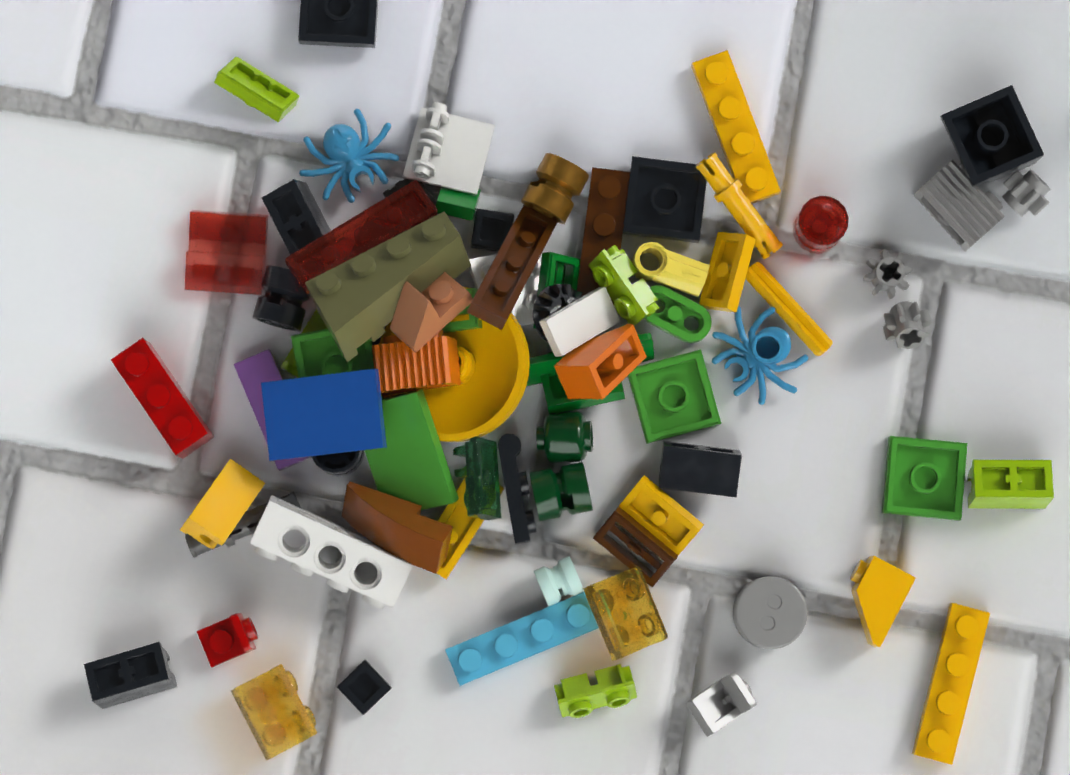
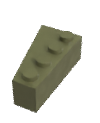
M444 211L305 282L319 315L345 360L349 362L358 355L356 349L368 339L374 342L386 333L384 327L392 322L403 285L406 281L422 293L444 272L455 279L467 270L471 263L459 232Z

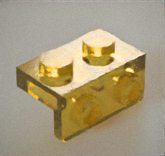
M639 566L583 588L612 661L668 638L662 619Z
M282 664L231 690L266 761L317 734L314 727L316 726L315 717L308 706H303L297 694V682L290 671H285Z

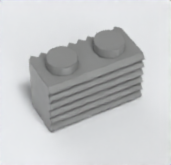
M951 160L914 194L921 205L930 212L931 216L940 223L941 227L950 234L951 238L965 252L1005 217L1000 211L1003 206L998 198L989 191L983 193L978 186L972 187L962 164L958 165L954 160Z

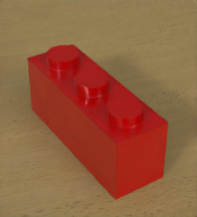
M141 338L111 359L176 456L183 459L214 438V435L150 342Z

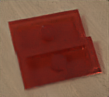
M201 210L190 211L185 290L262 295L263 288L261 285L265 273L268 215Z

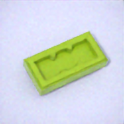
M235 57L222 68L214 81L215 84L278 123L296 106L300 97L294 91L238 57Z

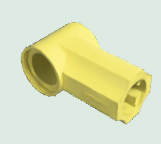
M657 242L644 243L637 249L631 259V262L638 270L635 274L636 278H643L646 282L653 281L697 298L705 284L710 265L666 250L664 246ZM645 253L655 255L659 261V268L654 271L646 270L641 265L640 256Z

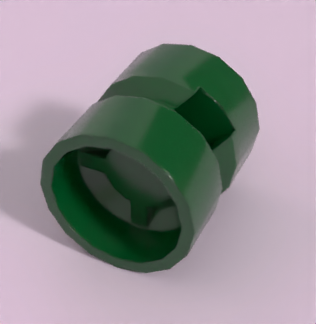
M583 462L561 466L559 473H555L550 468L529 473L539 522L560 518L565 510L571 515L593 511Z

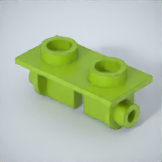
M616 245L608 250L604 249L588 265L592 270L595 281L601 287H606L609 296L614 302L616 311L629 324H633L635 327L644 317H648L660 309L656 304L658 298L643 278L634 284H631L629 278L634 276L638 270L624 249L619 250Z
M621 664L594 671L598 684L590 686L587 673L560 679L561 684L554 685L562 717H584L590 714L593 709L604 706L618 708L628 704L631 699L637 698L630 666L622 667Z

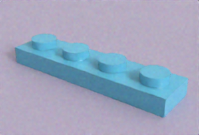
M587 590L445 649L461 686L604 625L591 593Z

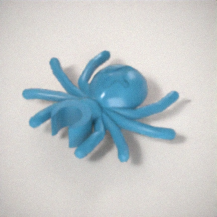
M355 109L354 114L361 128V142L357 132L352 127L345 124L331 126L323 138L325 152L330 158L319 152L309 137H304L303 141L309 152L323 164L333 166L316 170H300V176L315 177L336 172L325 187L322 198L324 200L329 199L332 189L342 176L340 183L350 203H353L355 198L347 182L348 179L352 188L361 193L359 186L356 184V179L359 175H367L372 185H374L375 179L370 169L372 168L382 184H388L389 180L376 162L370 160L398 161L399 156L393 153H369L386 137L391 128L390 123H385L380 134L366 147L369 141L367 122L361 111Z
M738 306L735 313V322L742 343L725 333L713 332V338L721 339L738 349L730 348L718 354L712 359V363L718 364L732 355L739 356L729 359L724 368L726 370L731 364L735 363L742 367V375L733 379V382H741L749 374V378L734 390V395L739 396L751 387L756 381L757 375L759 385L758 403L760 405H763L766 400L764 374L782 389L796 393L797 388L795 386L785 383L770 370L782 372L795 369L809 359L808 355L804 354L794 362L776 365L783 361L791 350L789 334L779 327H767L755 336V332L764 319L775 312V308L770 307L757 317L750 327L747 337L742 322L741 307Z

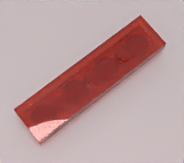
M414 180L285 258L286 265L305 293L309 294L305 282L436 216L438 210L418 181Z

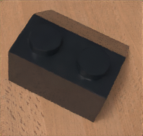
M1012 85L940 116L972 187L1001 179L1015 171L1029 167L1044 156Z

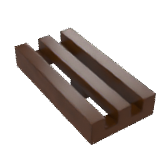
M619 506L593 537L595 541L651 587L658 582L678 557L676 553ZM611 531L615 536H617L621 541H623L627 545V547L630 550H632L636 555H640L650 565L657 569L656 572H652L648 567H646L630 552H628L613 538H611L607 534V532Z

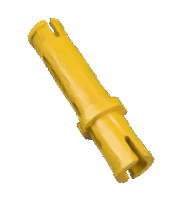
M715 152L710 154L707 160L704 158L695 166L696 169L701 172L715 191L714 198L718 203L722 201L743 231L756 239L754 246L760 252L763 259L771 256V251L775 253L783 246L782 242L778 240L740 188L743 185L738 178L733 179Z

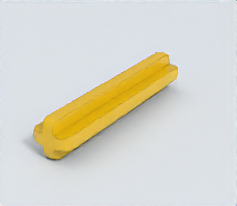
M756 262L748 268L746 280L771 307L775 308V312L816 356L824 354L833 344L827 334L760 262Z

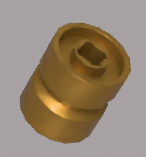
M546 153L536 171L539 180L530 182L521 202L559 224H565L574 207L572 197L580 196L589 179V174L562 157Z

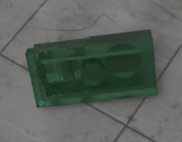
M475 436L470 438L469 442H465V445L453 449V455L466 457V466L462 469L454 470V475L465 479L464 503L469 517L483 520L500 519L501 503L497 442Z

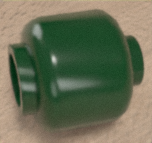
M580 412L548 414L544 420V427H537L536 429L537 449L545 450L548 461L552 463L583 461L587 452L593 451L592 422L586 421L584 415Z

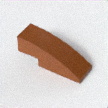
M349 481L346 487L342 517L355 530L390 554L437 574L447 558L453 526L420 515L421 505Z

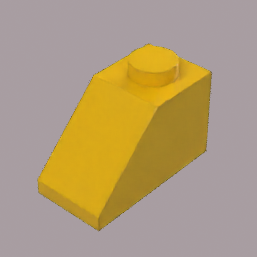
M876 556L868 557L866 562L861 559L855 567L850 580L855 582L851 592L867 643L873 647H881L916 577Z

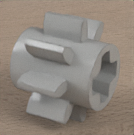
M1031 169L1024 176L1019 171H1015L1003 183L1009 189L1002 196L1003 199L1022 217L1028 211L1035 216L1050 203L1044 196L1051 189Z
M885 249L880 254V262L872 258L866 262L868 267L873 270L864 276L863 281H872L875 287L872 295H876L880 290L887 291V296L889 299L895 297L896 286L902 290H906L910 286L903 278L911 273L913 268L904 267L901 262L904 256L903 253H900L896 258L889 257ZM889 266L894 270L892 273L893 278L885 282L882 279L884 274L882 270Z
M904 301L897 303L891 308L890 313H884L883 315L886 323L883 326L886 340L891 341L895 339L897 348H916L924 342L925 337L931 336L929 325L932 322L928 309L919 311L917 302Z

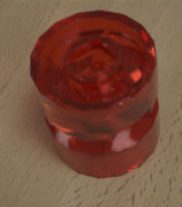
M830 196L811 198L803 205L793 223V235L796 242L802 249L810 253L822 254L830 251L839 243L848 228L849 217L846 208L840 201Z

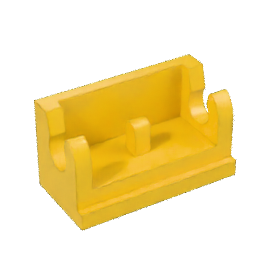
M230 458L180 528V531L189 534L208 548L214 549L217 544L222 546L261 491L265 482Z

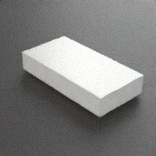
M598 287L541 320L539 323L555 357H559L616 325L621 320L606 287Z

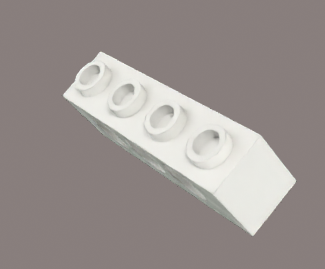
M271 495L250 540V544L256 546L255 552L271 560H276L278 556L292 562L290 567L293 570L310 577L313 575V572L328 578L326 583L332 588L345 593L348 592L349 588L363 594V601L380 609H383L384 605L394 608L413 567L412 564L390 554L367 538ZM293 529L301 531L306 538V542L297 548L290 547L284 540V534L287 531ZM326 546H334L340 550L342 557L338 562L329 564L320 558V550ZM362 562H370L377 568V573L371 579H361L355 573L357 565Z

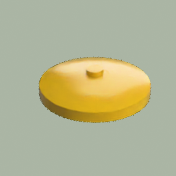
M512 313L509 315L502 330L482 320V328L444 333V336L456 338L458 342L461 385L423 390L440 441L465 442L482 437L504 423L518 406L527 386L530 358L525 334ZM469 314L458 315L451 322L469 320ZM391 322L386 326V333L382 335L379 344H384L383 337L395 335L390 330ZM403 393L388 394V395L382 394V396H383V398H387V397H391V396H395V395H399V394H403Z

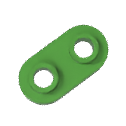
M655 285L649 287L658 300L663 302L665 308L660 313H653L648 317H644V321L686 343H697L707 336L711 329L712 321L706 308L665 286ZM687 318H694L698 322V328L694 331H689L685 328L684 321Z

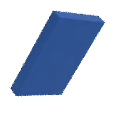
M378 369L261 382L269 461L387 448Z

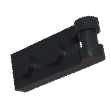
M507 433L499 439L498 451L516 545L530 542L529 534L537 531L533 509L525 511L522 495L530 494L526 471L518 472L516 457L521 452V442L516 435Z

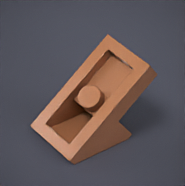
M446 272L438 277L422 293L406 281L397 303L390 330L416 353L471 304L473 298L468 290Z

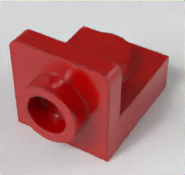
M235 613L229 618L196 631L211 667L256 649L253 641L258 639L257 631L251 618L244 619L242 613Z

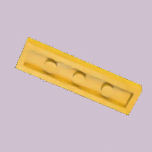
M728 50L692 62L691 68L733 179L738 178L743 184L740 188L752 204L780 194V187Z
M950 603L912 754L950 765L953 764L990 617L989 612Z

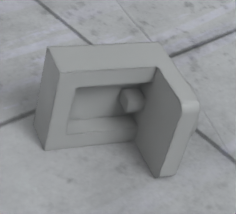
M736 672L718 680L685 703L707 737L717 732L740 714L757 705L752 696L750 686Z

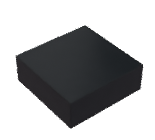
M476 208L471 248L498 252L514 223V214Z
M364 660L337 686L363 715L392 689L389 683L367 660Z

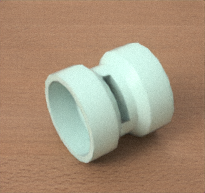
M570 556L558 560L557 565L551 569L543 566L534 570L548 607L559 603L563 595L570 594L575 596L584 592Z

